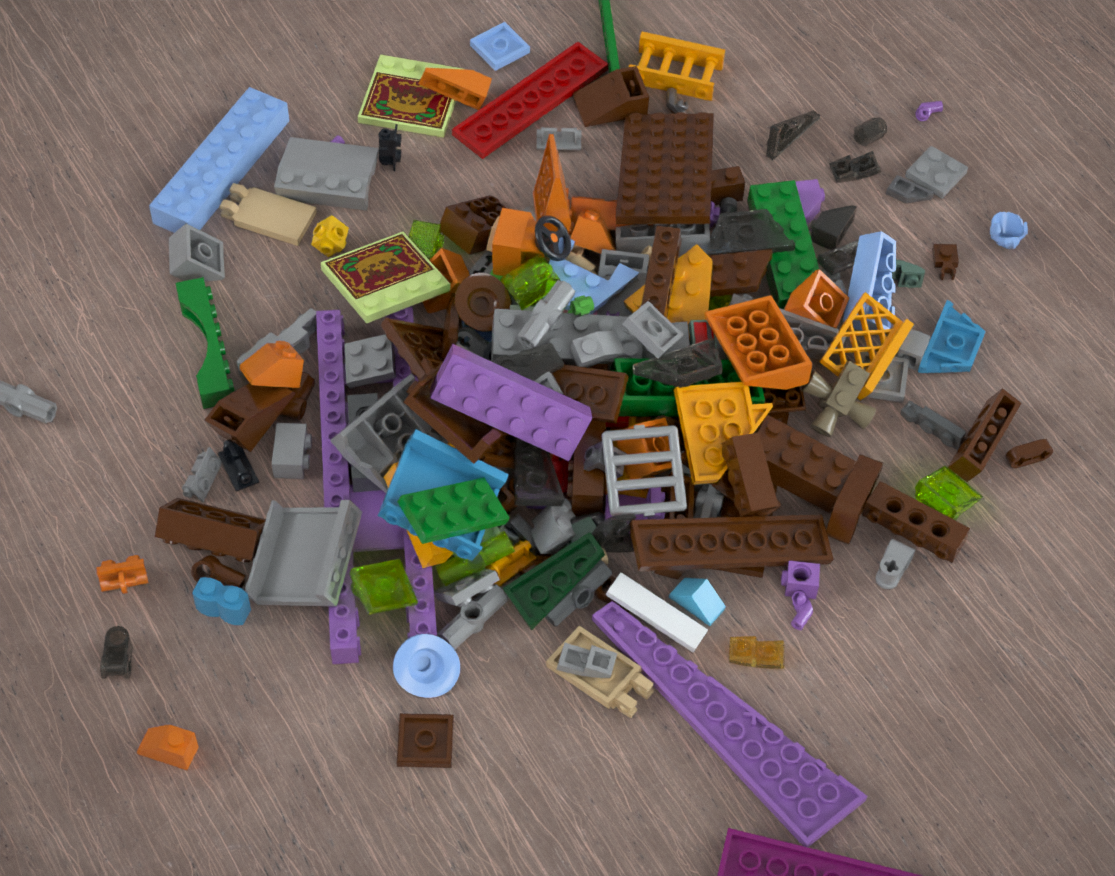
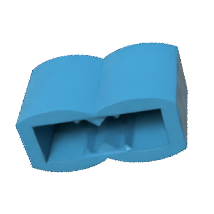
M200 578L192 592L196 609L200 613L210 617H220L223 621L232 625H243L251 611L248 594L243 589L236 586H224L213 578Z

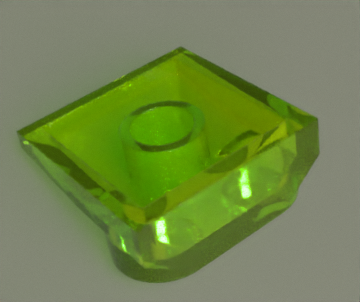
M541 254L535 255L500 279L521 310L526 309L546 296L557 280L561 281L552 266L547 263Z
M943 466L920 479L915 486V498L918 501L956 521L962 513L978 503L983 497L947 466Z
M400 559L351 568L349 573L352 580L351 591L360 598L368 615L418 604Z

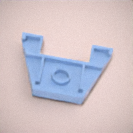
M563 237L559 238L558 243L560 254L564 249ZM572 239L571 250L573 249L575 241ZM550 259L543 299L557 280L565 281L575 290V295L570 302L579 296H591L594 310L590 311L589 314H593L605 305L613 295L619 294L624 290L627 284L633 283L637 279L639 272L619 263L611 278L606 280L566 259L563 261H553ZM570 302L565 307L567 311L570 310Z

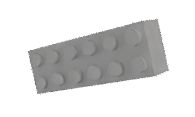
M494 310L491 362L502 367L507 365L508 367L531 368L533 360L576 366L570 351L572 340L594 332L616 330L625 354L615 358H642V343L632 336L623 325L624 321L628 318L625 316L592 314L580 316L573 313H563L552 331L549 330L537 348L533 350L525 348L517 340L519 332L530 319L532 311ZM614 358L599 364H608L607 371H609Z

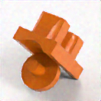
M138 555L128 556L126 562L116 563L113 560L102 561L101 566L96 567L101 592L121 588L122 594L128 593L127 587L148 583L144 559H140Z

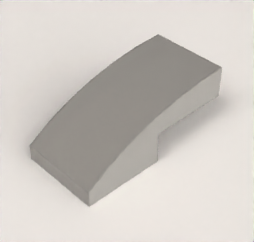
M564 643L556 670L586 677L610 678L617 653L593 645L590 650Z

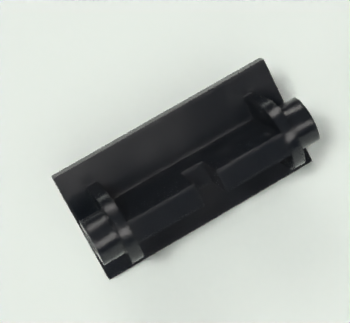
M395 124V130L383 128L378 134L379 162L382 165H393V171H396V163H401L402 149H398V147H401L402 134H398V124Z
M230 439L226 440L223 443V451L217 454L235 491L237 492L259 483L243 448Z

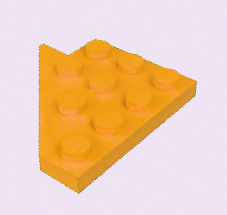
M697 244L678 258L667 316L671 323L687 321L689 324L690 320H706L704 312L709 311L713 262ZM645 285L624 300L625 307L632 314L641 307Z
M742 382L677 386L674 389L692 484L717 483L728 469L726 460L722 456L721 443L734 436L754 433L773 407L772 403L752 405L749 387L743 385Z

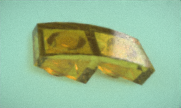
M756 636L730 637L729 662L748 667L784 669V640L757 641Z

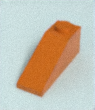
M425 68L418 84L479 110L487 96L492 78L474 70Z

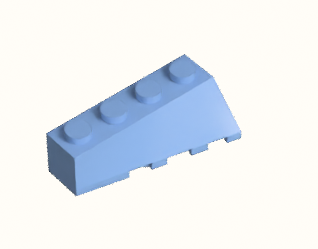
M882 231L859 237L848 291L849 301L845 308L843 322H845L861 295L865 292L895 315V307L891 306L892 293H895L892 272L896 271V241ZM864 302L863 309L865 315L873 314L871 306ZM882 318L883 329H891V322L886 318ZM866 319L869 330H877L875 319ZM853 320V328L863 331L860 320Z

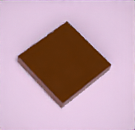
M400 713L397 767L452 768L454 715Z

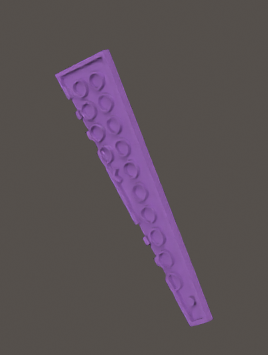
M611 601L592 615V621L627 658L641 666V673L653 682V686L802 846L809 847L866 801L867 795L841 775L837 776L826 768V764L820 759L816 760L809 755L798 742H792L783 735L781 729L768 722L764 716L713 677H708L698 670V666L692 661H687L681 657L675 648L671 645L667 646L659 640L654 632L644 627L636 618L615 602Z

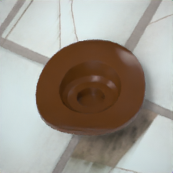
M475 273L465 278L457 288L454 299L456 311L462 321L469 327L482 332L492 331L495 309L510 310L511 299L506 287L499 279L487 273Z

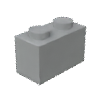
M276 424L272 456L274 478L304 479L305 469H309L310 455L307 454V449L312 448V434H308L307 424Z

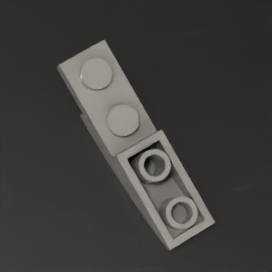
M310 308L306 313L301 314L290 327L282 330L278 337L270 332L264 338L259 339L253 348L243 353L238 359L239 376L246 378L239 369L240 364L267 343H276V341L289 342L299 355L310 347L309 336L317 330L316 311Z

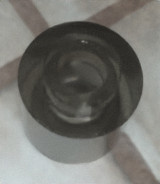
M873 117L856 126L853 135L855 141L862 146H867L881 139L888 130L886 122L880 117Z

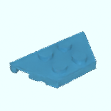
M947 300L922 358L918 372H970L986 331L978 324L973 323L971 318L965 313H958L953 308V303Z

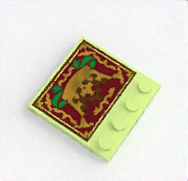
M380 55L358 115V123L395 129V124H398V130L444 138L456 100L418 83L425 68H463Z
M404 232L321 262V270L366 323L450 291V283Z

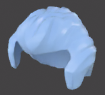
M999 212L991 220V239L997 245L1006 249H1015L1019 245L1020 240L1028 234L1027 222L1023 224V220L1017 214Z

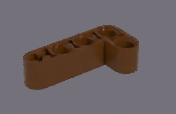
M862 454L859 455L834 505L826 530L828 537L848 545L850 544L866 501L870 497L880 476L883 462Z

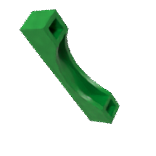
M204 277L175 284L182 316L192 321L201 330L208 343L206 358L196 375L203 409L214 407L219 400L235 392L232 378L227 379L226 374H231L228 359H222V355H226L224 342H218V337L222 335L219 322L214 323L213 320L217 318L215 304L210 305L209 300H213L211 287L205 286Z

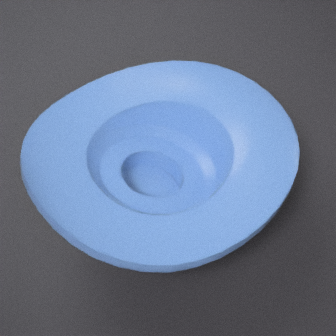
M418 634L407 639L399 647L393 661V674L398 684L407 692L424 698L438 697L447 693L457 682L460 674V661L454 648L442 638L432 634Z

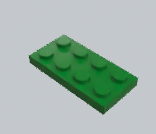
M485 477L401 495L397 501L422 544L505 525L510 519Z

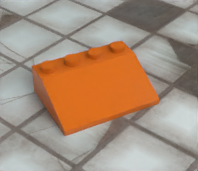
M549 134L533 191L536 223L543 216H553L563 223L569 236H571L574 222H571L572 210H569V188H566L554 134ZM545 223L543 225L549 231L556 232L558 230L557 227L551 223Z
M771 295L704 312L706 320L743 385L787 390L809 383L812 362Z

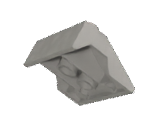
M290 137L277 171L274 185L276 195L302 203L367 211L368 192L371 177L375 174L379 148Z
M412 374L400 381L330 440L350 464L385 493H387L388 486L384 476L394 463L399 462L406 442L415 429L445 444L448 443L443 436L404 403L405 399L409 396L406 391L415 382V377Z

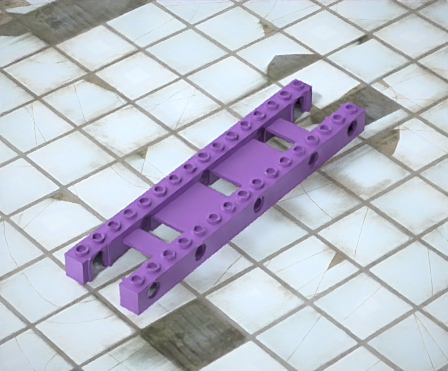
M412 306L386 317L413 323ZM340 310L316 311L324 507H339L341 500H351L362 511L337 606H329L332 664L358 663L359 655H361L360 638L357 637L356 631L357 627L360 626L358 608H356V597L407 593L408 604H405L407 623L410 625V633H407L408 639L418 634L437 636L432 566L422 568L406 529L398 525L389 524L383 518L377 516L386 495L383 490L353 491V485H349V467L351 464L330 441L349 425L348 402L345 403V385L347 383L344 363L345 342L342 339L343 335H345L343 315H341ZM394 345L396 378L375 383L393 382V385L396 386L410 374L415 377V381H418V377L410 371V366L398 354V349ZM390 549L405 550L406 568L354 572V552Z

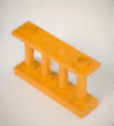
M641 32L639 53L643 54L637 68L646 87L667 91L669 88H675L677 94L712 101L714 83L710 82L714 69L722 71L725 49ZM651 55L663 58L659 70L647 68ZM672 60L684 63L680 75L668 73ZM693 65L705 67L701 80L689 77Z

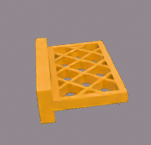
M865 292L861 295L819 362L836 376H839L847 362L845 353H854L856 365L862 369L866 368L865 371L870 373L857 396V399L861 401L873 392L914 324L907 318L901 321ZM864 302L871 306L873 314L865 315L863 309ZM882 318H886L893 324L891 329H883ZM866 319H875L877 330H869ZM860 320L863 331H854L852 321ZM870 335H879L881 345L873 346ZM856 336H864L867 347H858ZM850 337L852 348H843L841 338ZM860 352L869 353L870 363H862ZM831 354H839L841 365H836L829 360Z

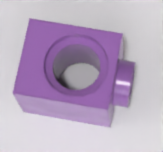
M789 561L787 571L782 570L781 586H785V596L792 597L796 591H802L808 598L816 599L819 588L820 564ZM796 578L803 579L804 581H798Z

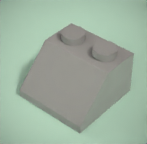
M188 224L183 225L169 237L170 274L183 281L204 277V282L223 280L225 278L223 242Z

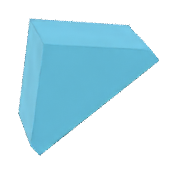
M684 578L669 594L671 600L709 626L726 608L708 579Z

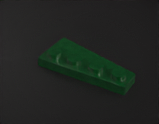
M588 532L503 587L504 593L531 631L605 556L604 550L593 535Z

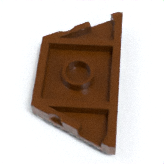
M772 249L708 255L713 262L710 297L757 292L761 279L766 273L768 262L772 259Z

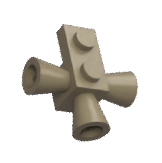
M848 361L836 382L829 384L813 370L810 374L809 383L802 385L801 391L821 398L817 405L823 408V411L810 424V427L824 436L832 437L837 418L848 415L862 429L866 428L873 419L876 408L855 400L870 373Z

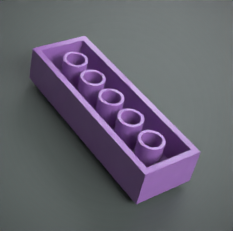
M452 344L430 387L431 399L567 461L570 460L592 420L589 406Z

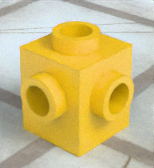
M331 215L317 223L313 230L314 236L311 245L327 257L340 253L346 246L349 227Z

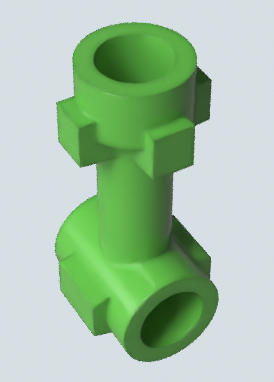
M583 295L576 297L570 302V310L567 313L580 316L589 314L590 311L594 310L591 296L585 297Z

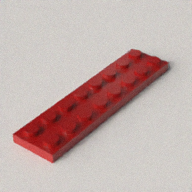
M576 42L452 129V136L481 159H484L570 98L573 93L584 88L608 71V63L580 42Z

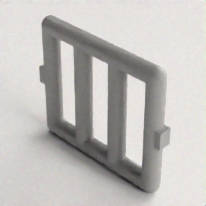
M634 425V429L613 430L602 433L609 509L612 516L643 514L644 517H654L655 513L684 511L687 508L679 435L676 426L645 428L644 425ZM664 436L669 438L670 451L614 456L612 441ZM671 461L673 476L617 481L615 466ZM674 486L676 501L619 505L618 491Z

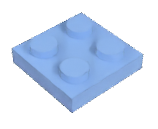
M506 22L470 39V46L495 71L530 53V46Z

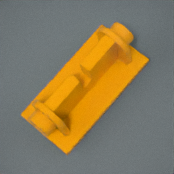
M527 540L519 541L507 550L508 554L496 558L484 567L496 571L500 580L495 582L494 585L497 584L500 587L519 573L518 570L536 560V557L529 551L532 546Z

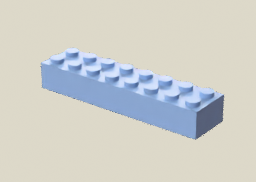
M249 87L149 205L153 224L173 233L185 224L201 230L219 208L223 199L228 197L232 184H238L287 125L289 122L287 102Z

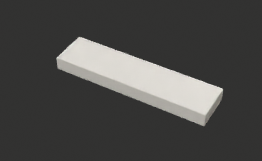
M623 573L618 575L606 593L608 597L691 652L695 651L708 629Z

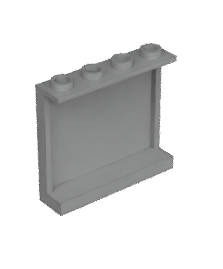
M272 500L266 516L264 529L260 536L256 556L253 560L251 573L246 583L245 592L248 594V597L257 605L337 606L362 511L351 500H341L339 507L283 508L275 500Z

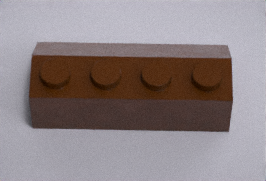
M176 498L159 507L155 537L163 539V542L167 544L181 543L187 545V548L191 550L205 549L211 551V554L215 556L230 555L234 556L237 561L250 562L256 556L266 519Z

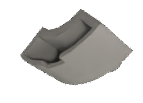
M556 497L532 520L534 528L531 530V533L541 554H556L576 536L570 522L576 516L571 510L570 502L564 497Z

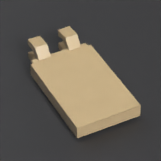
M235 183L229 189L230 193H232L230 196L232 201L223 199L220 204V209H222L221 216L233 220L235 226L296 246L301 242L317 213L314 206L254 187L247 190L245 186Z
M578 626L546 661V666L606 708L609 709L611 707L614 709L617 707L621 713L629 718L637 712L635 707L637 701L627 695L628 692L633 688L638 695L645 699H648L654 693L652 689L653 682L641 674V666L581 626ZM564 643L590 650L593 645L617 653L611 677H586L556 670Z

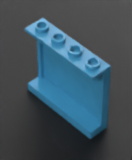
M415 429L406 442L377 516L383 518L387 523L398 525L408 530L412 535L417 536L397 502L401 495L485 477L497 497L500 489L506 483L509 474L480 460L473 464L456 448ZM485 529L433 541L432 543L456 553L463 559L472 561L482 550L480 543Z

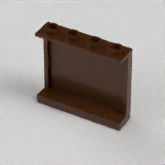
M441 363L436 369L433 368L427 375H423L419 381L416 380L406 392L409 396L405 399L404 403L475 464L505 438L508 433L430 398V387L442 365Z

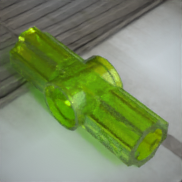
M503 531L480 543L482 550L479 554L483 559L478 564H473L468 559L455 555L446 562L436 565L438 575L444 585L448 586L474 572H480L485 566L515 552L507 533Z

